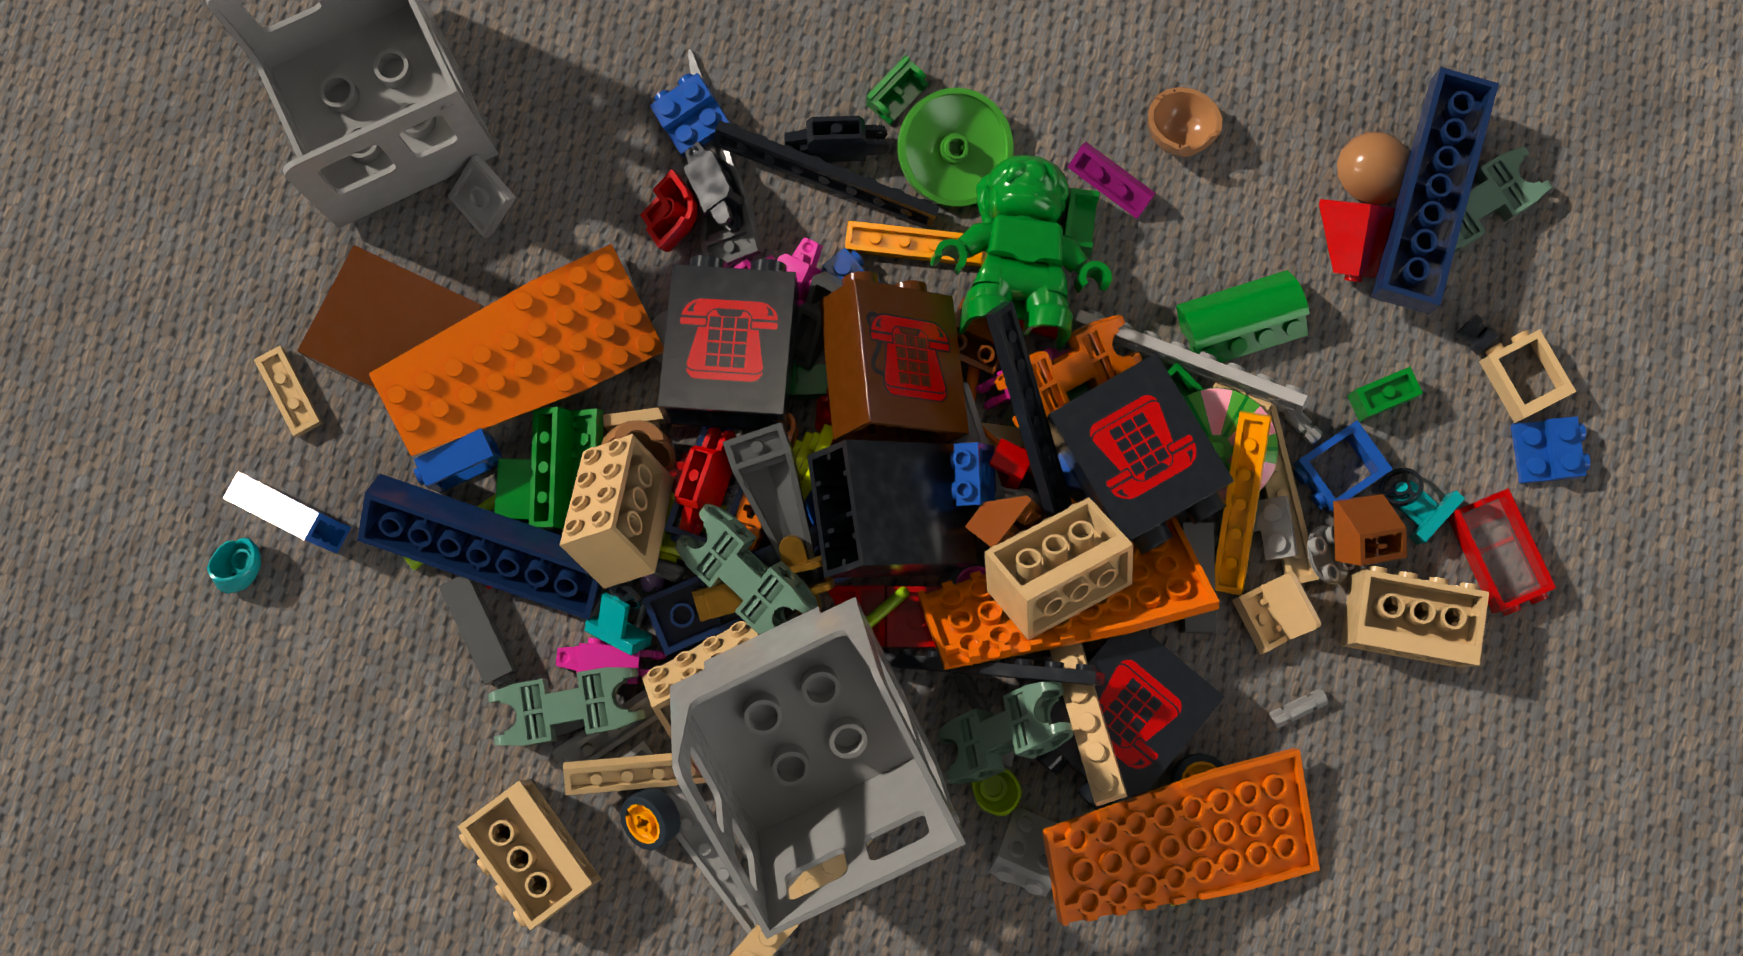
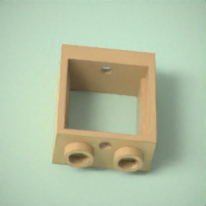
M1540 329L1529 334L1528 330H1525L1510 338L1513 343L1506 347L1502 343L1493 346L1485 351L1487 357L1479 361L1514 423L1576 392ZM1531 344L1556 389L1524 404L1499 359Z

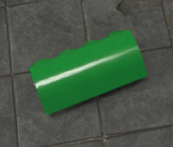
M1288 270L1176 305L1180 329L1189 340L1190 351L1200 354V352L1209 353L1216 357V361L1220 363L1308 336L1306 315L1310 314L1308 303L1300 283Z
M561 407L537 408L533 410L529 525L546 531L563 532L582 453L591 447H597L602 444L604 410L596 408L572 411Z

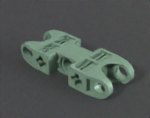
M1525 146L1501 154L1481 166L1475 172L1474 178L1479 185L1470 191L1454 253L1478 240L1486 233L1479 222L1484 216H1489L1497 211L1504 222H1507L1531 207L1553 187L1549 180L1543 183L1540 181L1532 183L1525 181L1519 173L1520 163L1530 154Z
M705 504L699 512L707 532L706 543L701 540L697 541L688 535H682L675 544L678 554L688 568L709 588L724 582L743 600L735 612L758 634H762L787 622L784 616L785 607L793 611L796 609L802 614L818 607L816 598L802 579L782 561L768 568L749 550V547L757 537L737 518L715 505Z
M604 667L576 672L579 688L550 693L548 679L543 678L514 683L489 693V703L500 702L508 704L516 713L514 726L504 731L505 735L495 736V745L529 746L557 741L555 725L584 720L585 732L589 735L619 730L644 720V710L632 712V710L624 709L618 704L616 699L619 687L628 683L627 679L639 677L638 668Z
M1043 681L1025 685L1003 695L1006 711L993 716L992 712L975 708L953 718L942 726L938 731L939 742L942 744L956 743L958 747L957 759L950 765V769L946 771L947 782L967 784L983 781L1005 771L1002 756L1015 751V755L1034 759L1057 749L1072 738L1074 734L1071 723L1059 722L1053 724L1050 717L1053 705L1059 701L1058 697L1064 694L1062 683Z

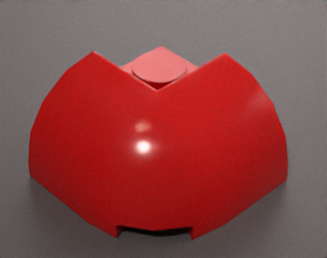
M673 169L652 189L657 197L640 214L648 226L646 231L657 247L665 252H671L691 231L698 213V205L694 194L680 175Z

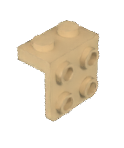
M1293 572L1282 575L1232 600L1260 655L1321 626V621L1308 599L1302 584Z

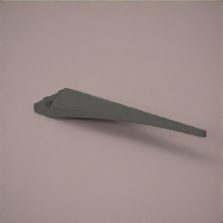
M689 49L690 74L698 73L705 80L695 52ZM713 139L704 146L708 151L714 152L716 156L728 162L745 197L743 206L738 209L743 223L739 232L732 233L725 226L722 227L717 224L712 217H705L700 212V243L703 255L719 257L726 261L727 266L761 254L763 250L757 230L759 225L733 154L714 146Z
M783 422L724 441L723 445L732 472L761 523L780 562L782 559L779 545L783 538L788 535L799 536L804 542L808 558L815 557L795 455ZM818 568L795 573L805 584L820 581ZM819 593L822 604L821 612L826 611L823 593Z

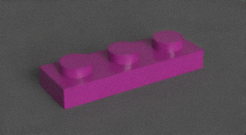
M1087 142L1081 145L1067 167L1136 219L1139 218L1156 194Z

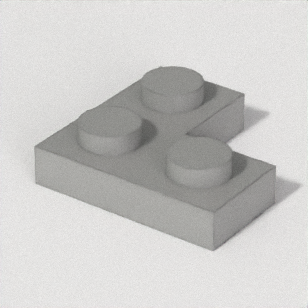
M1280 496L1258 500L1253 532L1261 531L1265 559L1274 560L1298 556L1289 497Z

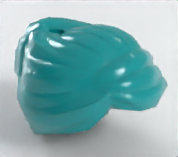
M247 537L240 538L237 541H226L220 545L207 566L208 574L216 588L226 594L237 593L248 588L255 580L261 566L259 548L251 538Z

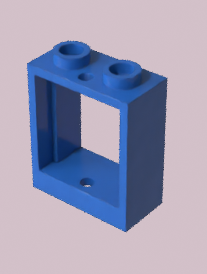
M1358 420L1293 463L1296 468L1293 472L1297 480L1301 484L1309 486L1313 492L1311 498L1314 504L1321 510L1324 508L1327 513L1334 510L1333 501L1352 498L1393 470ZM1346 438L1371 475L1335 498L1309 461Z
M480 428L415 458L414 461L417 468L414 469V473L420 485L425 484L428 489L442 493L498 467V460L503 457L494 437Z

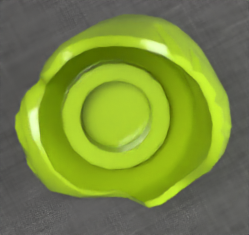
M1006 768L1004 772L983 781L971 783L978 806L994 816L1010 814L1018 805L1022 796V787L1019 780Z

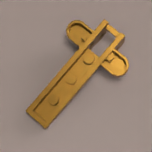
M788 535L783 538L779 545L781 559L794 573L819 567L823 568L821 555L808 558L804 542L799 536ZM825 578L821 581L806 584L816 598L817 606H819L820 610L822 604L819 593L833 589L835 584L834 578ZM724 582L711 588L707 586L692 591L700 622L734 613L743 602ZM796 610L799 616L802 615L801 612Z

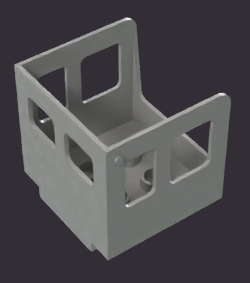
M206 0L208 8L254 63L297 158L284 166L283 173L285 178L338 228L462 172L472 156L480 155L486 161L499 155L482 115L426 0H318V4L269 27L260 26L242 5L245 0Z
M856 597L824 612H821L818 606L704 661V670L670 686L672 768L684 796L766 939L966 844L959 825L961 823L951 802L935 752ZM691 757L714 796L717 822L693 781ZM925 816L929 833L924 838L878 860H871L868 843L873 838L917 817ZM733 831L747 855L750 880L737 859ZM845 854L848 870L842 877L801 897L790 899L788 882L792 877L837 855Z

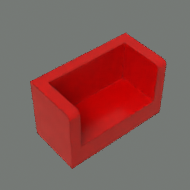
M1002 438L989 462V465L997 470L1001 485L1012 489L1019 487L1030 464L1025 449Z

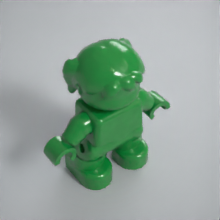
M1012 156L997 164L991 173L983 176L976 185L977 204L982 223L973 224L957 240L946 239L941 241L931 257L930 265H938L942 256H949L956 262L953 271L958 276L965 266L967 258L982 252L980 269L966 294L961 308L958 335L965 333L971 321L986 317V313L1001 302L1013 301L1018 320H1024L1023 335H1028L1033 328L1039 326L1058 327L1056 349L1061 350L1071 337L1073 314L1069 309L1067 301V280L1061 265L1071 274L1074 272L1077 274L1074 280V288L1077 293H1080L1088 284L1086 277L1093 278L1098 284V289L1105 292L1112 281V273L1109 267L1100 261H1090L1087 263L1088 257L1078 242L1070 236L1063 235L1062 226L1058 223L1065 209L1069 194V185L1063 171L1056 164L1039 156Z

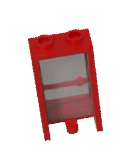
M1509 488L1457 509L1447 518L1481 591L1489 592L1488 605L1492 614L1502 612L1503 616L1510 615L1521 610L1519 604L1528 600L1531 605L1549 598L1547 592L1556 589Z

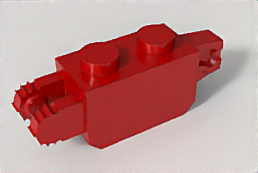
M710 427L708 432H706L707 435L702 446L695 445L690 449L674 494L675 502L683 506L679 529L700 535L704 524L699 516L700 510L705 504L721 507L732 475V469L723 442L736 438L737 435H735L734 431L722 432L720 428Z

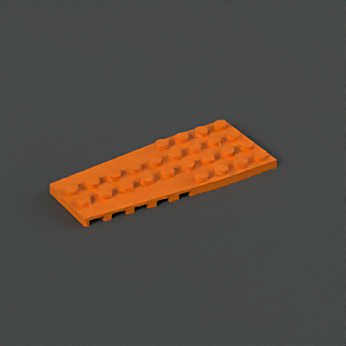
M611 243L524 284L369 373V376L409 454L416 456L461 438L480 428L485 429L513 417L523 415L534 409L585 391L662 354L664 347Z
M1176 517L1166 522L1174 537L1149 552L1141 555L1134 542H1131L1133 544L1132 585L1030 640L1023 635L988 593L986 574L982 575L980 571L971 573L970 579L953 584L952 580L941 583L942 589L927 594L923 590L918 592L922 611L945 670L1133 633L1219 609L1220 601Z
M1296 748L1210 769L1042 830L1057 919L1064 926H1068L1069 922L1086 920L1089 922L1098 920V917L1106 915H1126L1128 911L1138 909L1153 910L1157 909L1159 905L1187 903V900L1199 898L1206 900L1237 894L1320 870L1301 753Z

